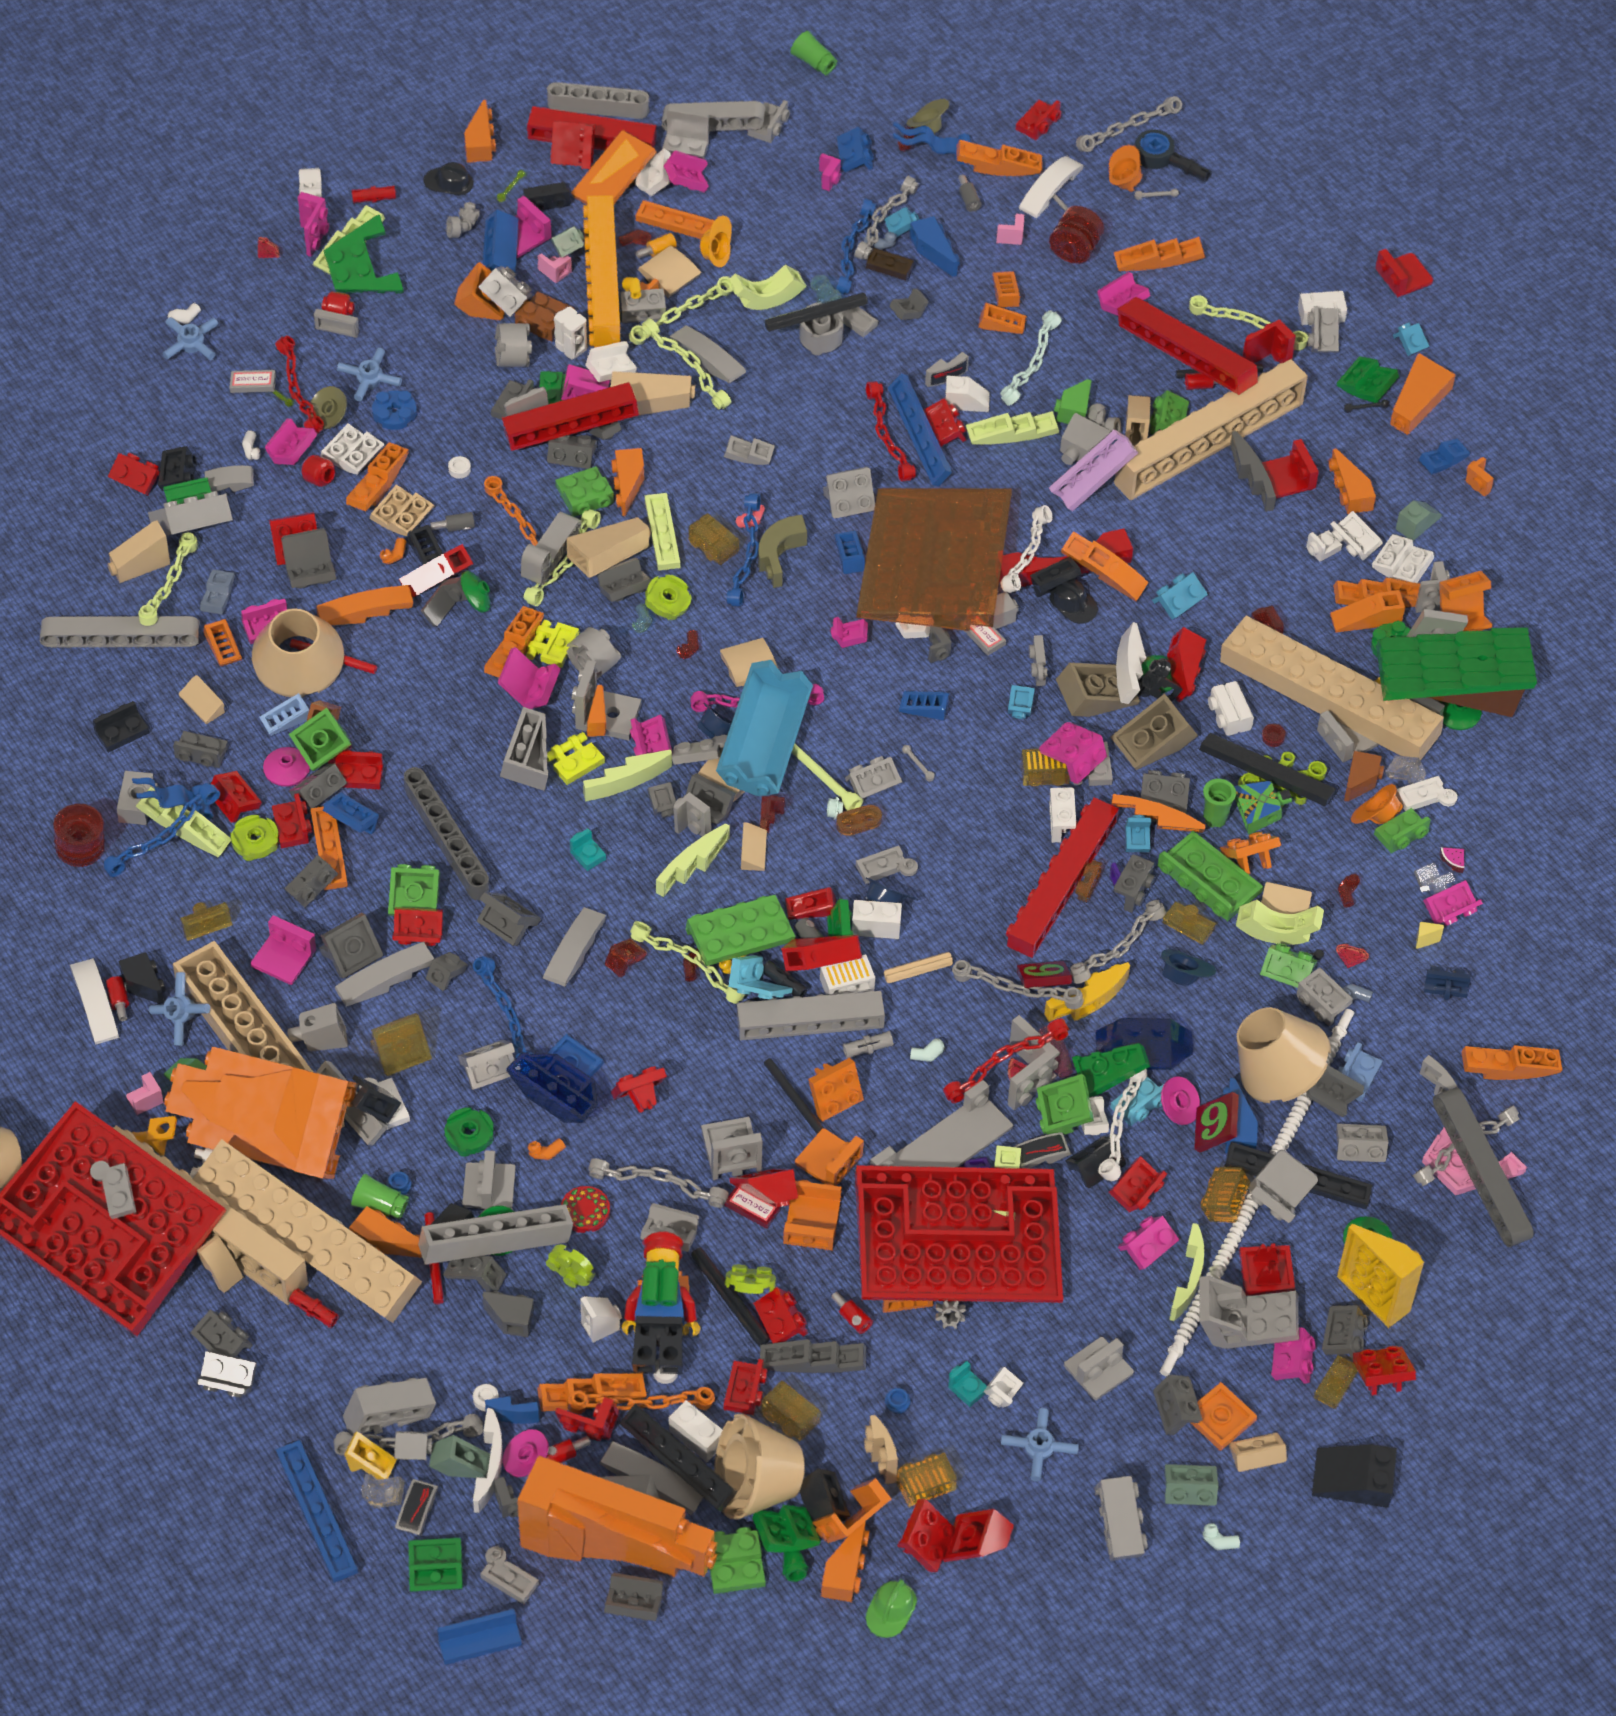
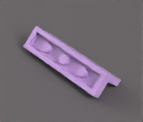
M1113 430L1052 484L1049 489L1052 493L1061 497L1067 508L1073 511L1135 457L1138 452L1128 437Z

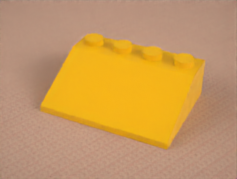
M1352 1224L1348 1229L1337 1277L1390 1328L1411 1311L1424 1261L1418 1252L1412 1251L1406 1244Z

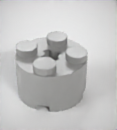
M822 303L811 304V305L807 306L806 308L811 307V306H815V305H819V304H822ZM839 312L800 323L799 337L802 345L814 355H821L840 347L843 339V314Z
M502 323L496 325L495 339H497V347H495V357L498 367H529V354L532 351L531 340H527V336H529V323Z
M588 627L566 646L569 647L566 650L567 655L578 671L581 668H585L587 660L596 662L597 679L612 668L621 658V654L610 643V636L604 629L598 631L595 628Z

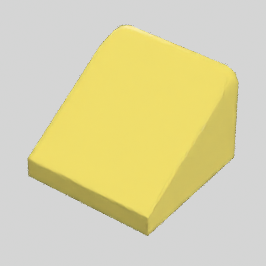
M1420 922L1416 948L1440 942L1444 925Z

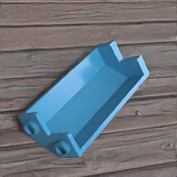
M772 660L751 664L716 772L728 786L756 796L779 793L813 684L802 671L782 674Z

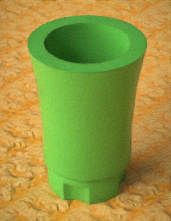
M810 31L800 34L791 47V54L803 60L824 75H828L836 67V58L816 40Z
M1213 779L1207 782L1203 789V815L1205 823L1209 827L1221 828L1229 817L1231 805L1236 797V789L1232 783L1225 779Z
M365 1173L357 1184L351 1205L361 1208L368 1206L374 1211H381L385 1216H392L400 1220L406 1210L409 1197L378 1182Z

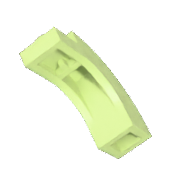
M784 265L772 277L759 282L749 281L737 274H734L729 279L733 285V292L740 298L744 307L754 310L769 309L784 304L806 287L799 272L787 265Z
M1255 900L1239 907L1236 926L1246 934L1261 941L1284 945L1302 944L1309 942L1311 933L1320 930L1324 910L1317 905L1296 914H1283L1267 908L1260 901Z

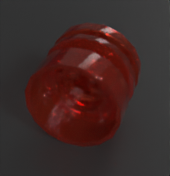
M1083 206L1069 207L1063 213L1054 231L1049 236L1050 247L1064 261L1075 264L1086 262L1104 234V224L1100 217Z
M72 804L60 810L54 818L53 826L57 856L64 863L75 867L88 866L99 860L105 846L104 821L101 814L94 807L87 804Z

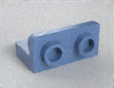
M1357 1042L1354 1049L1350 1048L1344 1059L1346 1064L1344 1067L1340 1066L1338 1071L1364 1086V1094L1356 1098V1100L1362 1102L1383 1061L1362 1052V1044Z

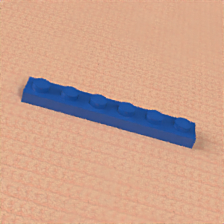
M901 373L891 383L888 390L932 485L939 487L952 471L908 376Z
M298 1440L276 1449L279 1461L333 1583L358 1574L355 1562L301 1441Z

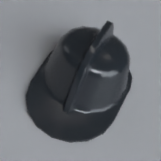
M449 162L441 167L431 169L423 178V183L429 190L458 196L469 193L474 184L466 168L457 162Z
M1071 579L1056 586V589L1050 592L1049 599L1052 605L1070 621L1083 624L1092 621L1096 617L1098 611L1097 603L1085 591L1080 581Z

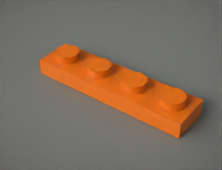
M644 200L636 213V221L698 239H701L704 233L711 229L715 221Z
M324 807L311 808L318 855L338 873L324 890L348 887L337 820L324 812Z

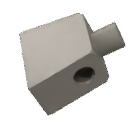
M1075 413L1061 439L1060 451L1063 453L1061 456L1062 461L1067 465H1072L1075 460H1081L1108 436L1111 431Z
M336 1003L301 1013L299 1015L300 1026L288 1028V1037L291 1043L304 1040L309 1051L348 1047L346 1026Z

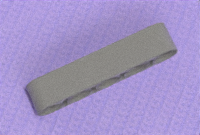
M560 82L551 83L547 87V102L550 109L643 119L649 114V95L645 91Z
M759 101L668 104L664 107L662 128L667 131L668 108L708 114L709 131L756 130L763 126L765 106Z

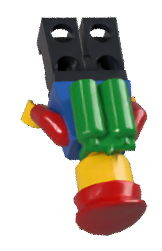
M659 1231L648 1235L643 1240L645 1247L643 1256L646 1259L642 1285L636 1286L627 1298L624 1316L626 1321L622 1324V1331L628 1335V1327L630 1325L634 1326L633 1373L656 1374L657 1347H660V1374H683V1334H689L690 1326L693 1329V1337L700 1333V1325L695 1322L697 1320L695 1302L686 1287L680 1286L678 1279L679 1261L682 1258L681 1248L684 1242L674 1233Z

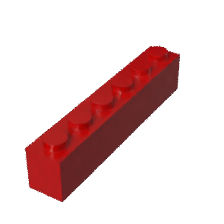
M535 106L532 107L527 123L528 139L552 143L553 122L563 121L596 124L594 149L605 151L622 130L653 148L656 143V125Z
M630 382L502 417V422L510 449L513 451L639 415Z

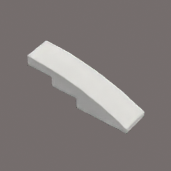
M1134 622L1121 636L1117 651V686L1120 702L1129 704L1140 691L1138 680L1143 675L1141 664L1146 659L1138 625Z

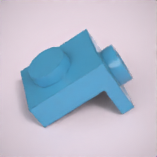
M907 207L885 218L888 231L895 233L896 236L910 230V222L920 220L915 212L912 213Z
M1410 322L1398 327L1399 332L1393 335L1394 339L1400 338L1408 356L1429 347L1419 323L1412 326Z
M1012 685L1008 714H1012V717L1016 719H1025L1026 716L1031 717L1035 688Z
M1134 815L1131 818H1127L1125 824L1126 852L1150 851L1151 818H1145L1143 815Z

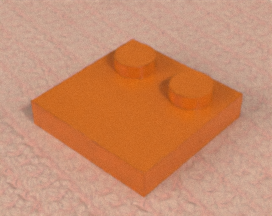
M1220 1382L1197 1402L1202 1421L1191 1424L1221 1451L1257 1420V1415Z

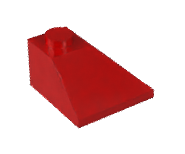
M774 1168L729 1178L731 1184L766 1203H775L776 1207L790 1205V1200L798 1199L793 1169Z
M995 1509L958 1514L953 1525L955 1530L942 1560L949 1562L983 1557L1004 1549L1008 1545L1014 1525Z

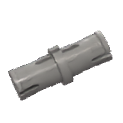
M890 1031L871 1037L866 1035L863 1036V1039L843 1044V1051L846 1059H848L849 1057L864 1053L870 1055L875 1050L893 1046L894 1044Z

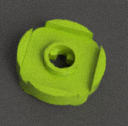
M665 575V577L660 578L657 576L651 580L646 589L645 605L655 614L668 620H675L678 616L683 615L690 605L691 594L689 596L688 586L682 579L673 575ZM667 593L671 594V595H672V596H671V599H673V600H668V599H666V598L663 596V594H664V595H667Z
M250 815L240 819L234 825L235 828L231 832L232 846L244 860L252 861L263 858L277 850L279 840L278 829L271 819L267 818L265 820L259 818V815ZM252 834L261 836L257 840H251Z
M555 1245L548 1255L547 1267L563 1277V1281L572 1288H576L577 1285H589L595 1277V1273H591L594 1267L590 1261L574 1249L570 1253L564 1250L566 1248L565 1245Z
M742 1264L732 1265V1270L726 1273L725 1286L729 1288L731 1284L735 1286V1291L761 1294L764 1288L770 1287L769 1292L775 1289L776 1277L772 1274V1269L769 1267L761 1266L757 1267V1269H750Z

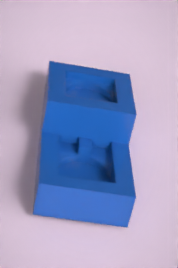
M1458 439L1442 442L1436 450L1422 453L1419 461L1431 474H1435L1461 462L1470 455V452Z
M510 1396L485 1400L486 1413L487 1408L493 1409L498 1421L517 1424L539 1423L537 1402L511 1405Z

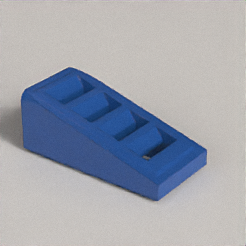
M857 531L834 534L843 573L850 574L865 571V557Z
M904 691L899 712L944 721L949 702V693ZM908 699L913 700L912 705H907Z

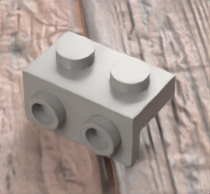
M652 1203L649 1217L641 1231L640 1239L644 1240L648 1235L655 1232L667 1231L678 1235L684 1242L681 1249L688 1252L696 1237L699 1216Z

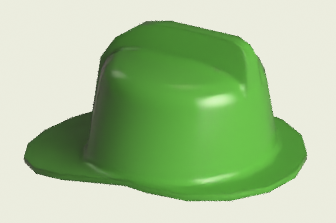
M901 1579L883 1584L877 1590L867 1609L866 1624L870 1631L876 1636L883 1638L894 1637L901 1633L917 1603L915 1592Z

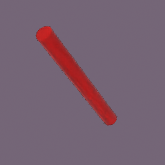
M292 639L290 642L291 648L301 651L312 645L296 639ZM344 655V665L368 673H376L377 665Z
M428 1212L424 1214L425 1226L430 1225L435 1220L434 1213ZM440 1263L430 1264L433 1300L434 1304H442L444 1299Z

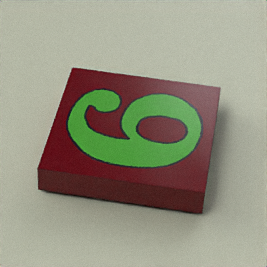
M1064 961L1016 965L1017 974L1025 988L1072 983V975Z
M1231 1092L1196 1108L1194 1144L1196 1151L1201 1153L1237 1137L1239 1095Z

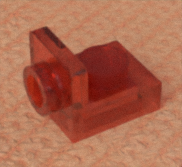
M1272 605L1258 608L1252 612V619L1283 634L1284 624Z
M774 795L762 796L760 828L767 830V833H769V825L774 824L775 814H784V797Z
M629 938L611 946L605 965L617 976L623 977L628 966L644 960L647 952Z

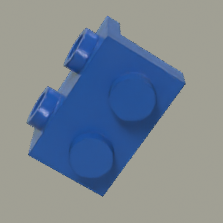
M858 126L837 136L841 168L845 172L862 164L869 170L873 169L872 160H874V156L870 150L872 142L868 133H864Z

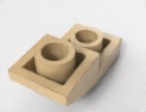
M217 1235L197 1250L204 1267L211 1272L218 1289L225 1293L243 1278L232 1255Z

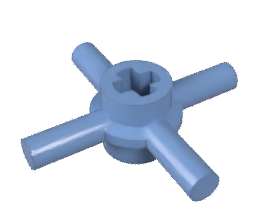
M172 317L166 320V324L178 333V342L163 352V356L166 359L171 358L182 349L187 353L199 351L209 360L215 357V353L203 344V335L218 325L215 318L210 319L199 328L194 324L182 326Z
M377 348L372 360L363 361L359 367L338 363L337 371L356 375L357 380L360 382L354 395L356 401H362L367 389L378 387L380 382L398 387L401 386L402 378L383 374L382 369L379 367L385 354L384 349Z
M176 972L175 996L168 998L164 1005H150L149 1012L150 1014H164L174 1022V1046H184V1023L191 1020L195 1014L209 1013L211 1008L209 1004H195L193 1000L185 996V973Z
M1046 1408L1038 1410L1037 1427L1026 1437L1002 1434L1001 1445L1025 1448L1027 1454L1033 1459L1031 1480L1033 1481L1041 1480L1043 1460L1051 1456L1053 1452L1078 1454L1079 1444L1056 1442L1050 1432L1047 1431L1049 1410Z

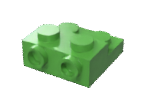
M597 466L555 480V486L573 517L582 515L586 510H596L614 504V492L606 477L601 476Z
M399 864L397 868L391 867L388 915L394 916L395 907L437 909L440 884L439 870L429 865L421 866V869L411 868V865Z
M1083 1074L1037 1088L1038 1097L1036 1098V1105L1042 1114L1040 1126L1044 1134L1047 1133L1049 1135L1062 1132L1065 1135L1074 1132V1127L1094 1121L1086 1078Z
M744 1527L736 1530V1534L726 1535L723 1531H716L714 1541L717 1542L715 1551L717 1559L712 1569L709 1568L713 1593L718 1594L765 1587L757 1530L751 1531L750 1528Z

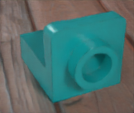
M589 828L583 832L576 833L570 839V853L586 871L606 860V854L593 841L592 832Z
M966 1361L961 1366L957 1365L951 1370L948 1388L971 1407L986 1394L983 1391L987 1385L970 1371L971 1364Z

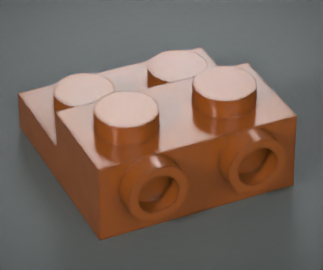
M537 292L530 301L526 300L515 312V323H529V332L553 342L555 339L554 317L559 311H563L571 306Z

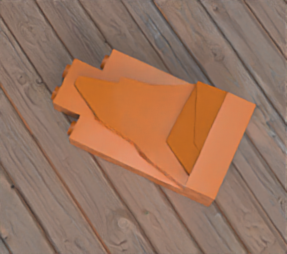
M212 1047L211 1051L207 1052L205 1058L206 1070L179 1063L177 1068L173 1069L170 1079L173 1082L170 1092H167L164 1105L167 1106L165 1112L193 1118V1122L189 1123L186 1131L187 1143L214 1150L222 1139L249 1159L323 1179L334 1180L340 1155L335 1154L346 1108L353 1107L351 1102L356 1095L358 1083L217 1047Z
M539 1455L517 1499L520 1547L548 1557L580 1562L583 1557L619 1560L645 1566L676 1577L679 1569L688 1570L705 1577L708 1568L712 1569L717 1559V1554L715 1553L717 1542L714 1541L715 1531L688 1522L685 1519V1508Z

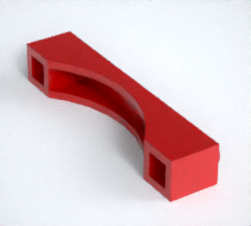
M1125 528L1105 532L1095 541L1124 562H1132L1133 547ZM1016 552L996 557L995 572L1000 582L1005 575H1008L1010 569L1014 568L1021 561L1022 553ZM1026 555L1024 559L1028 560L1030 556ZM1068 556L1056 558L1033 557L1029 565L1025 566L1018 573L1021 587L1032 585L1031 574ZM1075 561V563L1080 567L1081 575L1087 572H1092L1091 570L1087 569L1086 567Z

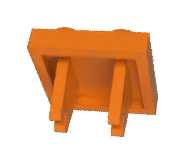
M1262 832L1249 834V839H1231L1227 841V845L1220 847L1223 855L1236 858L1239 867L1247 874H1250L1247 856L1258 853L1262 867L1266 869L1272 868L1269 850L1280 847L1281 843L1279 837L1271 836L1270 833L1262 834Z
M850 1057L834 1066L825 1063L823 1064V1070L815 1068L816 1075L808 1079L817 1117L822 1122L864 1100L855 1062Z

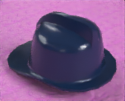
M703 703L707 709L698 722V728L711 739L715 736H728L732 721L720 715L708 704Z
M866 877L870 885L864 901L902 903L906 898L919 901L915 897L891 890Z
M1165 949L1161 953L1162 960L1165 962L1162 972L1163 976L1178 985H1190L1198 977H1212L1216 973L1215 967L1210 963L1189 956L1181 951Z

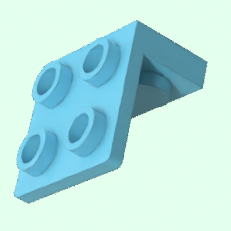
M752 955L732 959L728 987L737 988V993L751 994V992L758 993V997L763 999L782 998L784 994L792 993L793 988L760 981L764 970L762 964L763 957Z

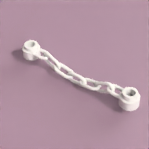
M1046 505L1036 508L1032 513V542L1023 552L1021 561L1014 568H1011L1008 575H1005L1001 580V588L1005 592L1012 593L1021 588L1018 573L1025 566H1028L1033 559L1034 552L1040 544V534L1043 531L1042 525L1052 521V512ZM1026 554H1031L1028 560L1024 559Z
M1147 1069L1129 1078V1085L1123 1091V1097L1120 1098L1115 1108L1110 1130L1111 1155L1109 1159L1100 1164L1098 1169L1105 1180L1115 1181L1121 1175L1119 1139L1122 1135L1124 1111L1127 1109L1130 1101L1136 1096L1140 1083L1146 1079ZM1128 1091H1129L1130 1093H1133L1131 1096H1130V1095H1126V1093H1127ZM1123 1100L1126 1102L1124 1107L1121 1105ZM1121 1113L1120 1118L1116 1120L1117 1114ZM1115 1126L1119 1127L1118 1135L1114 1134Z

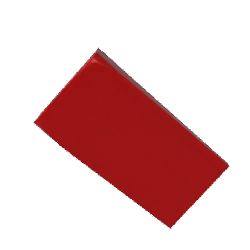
M831 887L785 898L789 920L831 916V910L836 904L835 894Z

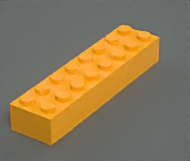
M613 195L587 196V205H583V216L588 218V220H584V234H588V236H584L585 250H589V252H585V264L590 266V268H586L587 283L591 282V284H587V298L591 299L587 300L588 315H592V317H588L589 332H593L589 333V346H594V348L620 343Z

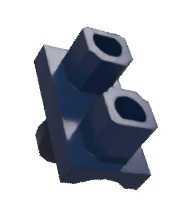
M1431 966L1430 969H1427L1424 993L1443 995V1000H1449V996L1467 998L1470 974H1466L1465 970L1462 969L1446 972L1441 967Z

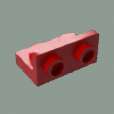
M1038 100L1016 123L1015 130L1037 140L1042 134H1046L1053 122H1057L1060 118L1061 102L1056 100L1052 105Z
M943 398L924 409V413L940 447L957 437L962 442L966 441L964 435L966 428L962 421L957 419L956 416L959 415V412L954 404L950 405Z
M344 750L335 756V765L347 782L343 786L344 788L380 790L383 773L381 753Z
M237 771L214 775L211 784L220 792V796L215 803L231 823L237 821L241 812L259 809L262 803Z
M299 793L294 794L295 801L272 805L281 849L309 843L308 834L312 833L309 819L305 820L304 815H307L305 801H300Z

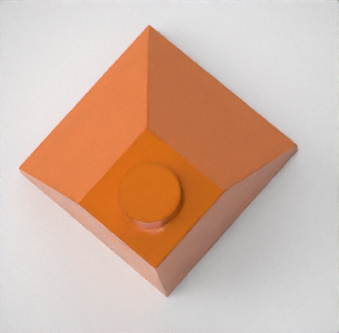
M480 262L474 266L459 286L454 305L470 317L501 320L503 319L504 311L479 288L480 284L492 272Z

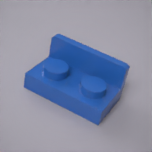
M342 792L327 801L323 808L324 812L359 833L366 831L372 834L375 832L379 814Z

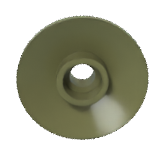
M328 386L322 388L311 400L316 415L324 422L323 429H329L337 425L346 412V396L337 387Z

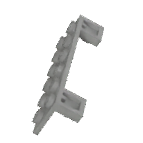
M982 1080L964 1093V1103L961 1108L896 1153L890 1146L870 1159V1166L959 1167L1013 1128V1124L988 1099L989 1085Z

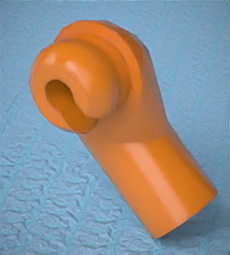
M397 538L393 550H382L380 552L382 562L390 565L402 559L407 541L403 538Z
M560 1138L549 1146H541L537 1141H533L528 1145L529 1155L534 1159L550 1160L566 1148Z

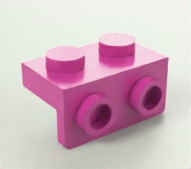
M675 150L663 165L669 180L675 185H682L691 190L705 192L709 187L702 174V171L708 164L705 159Z
M1130 272L1125 273L1098 290L1101 309L1117 316V308L1131 299L1138 297L1145 300L1150 296L1149 288L1135 284L1133 274Z
M287 418L267 443L265 449L274 464L294 465L311 445L317 434L313 428L296 427L293 420Z
M274 599L267 604L249 606L241 611L242 623L250 644H254L260 631L276 615L287 610L285 599Z
M661 714L642 723H639L636 718L630 720L632 726L630 734L636 743V747H634L636 756L671 750L672 752L665 718Z
M1466 880L1423 900L1434 924L1444 923L1445 926L1458 921L1456 916L1462 913L1464 917H1467L1477 912L1476 907L1483 904L1481 899L1475 900Z
M1163 1216L1147 1217L1140 1223L1141 1227L1136 1232L1133 1230L1127 1233L1122 1238L1124 1242L1118 1246L1120 1251L1127 1250L1140 1270L1147 1268L1179 1241V1238Z
M1304 1327L1299 1328V1340L1275 1343L1271 1374L1275 1380L1299 1377L1304 1384L1310 1383V1375L1313 1373L1312 1355L1316 1345L1314 1338L1310 1336Z

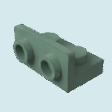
M1165 1464L1166 1504L1211 1506L1217 1504V1466Z

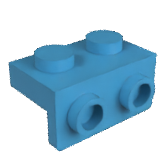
M1193 572L1186 576L1184 573L1178 575L1172 580L1173 585L1170 587L1168 585L1163 586L1156 591L1158 596L1152 599L1154 604L1160 601L1172 620L1208 595Z

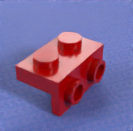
M129 452L127 456L119 453L108 477L148 496L157 476L159 477L160 472L157 471L159 466L148 461L146 464H142L139 462V457Z
M395 907L392 940L398 941L399 944L403 945L412 944V941L424 942L426 946H435L436 943L441 942L443 910Z
M1140 1156L1135 1159L1109 1193L1129 1213L1136 1209L1142 1210L1150 1202L1148 1197L1152 1192L1156 1193L1164 1185L1162 1180L1167 1173L1164 1170L1159 1173L1156 1172Z
M776 1287L773 1291L753 1303L772 1343L785 1342L797 1333L803 1336L808 1334L805 1327L807 1322L795 1307L797 1303L795 1297L791 1292H786L779 1287Z
M758 1359L757 1365L733 1361L724 1401V1410L754 1415L755 1407L760 1406L763 1391H759L760 1384H765L768 1369L763 1368L764 1359Z

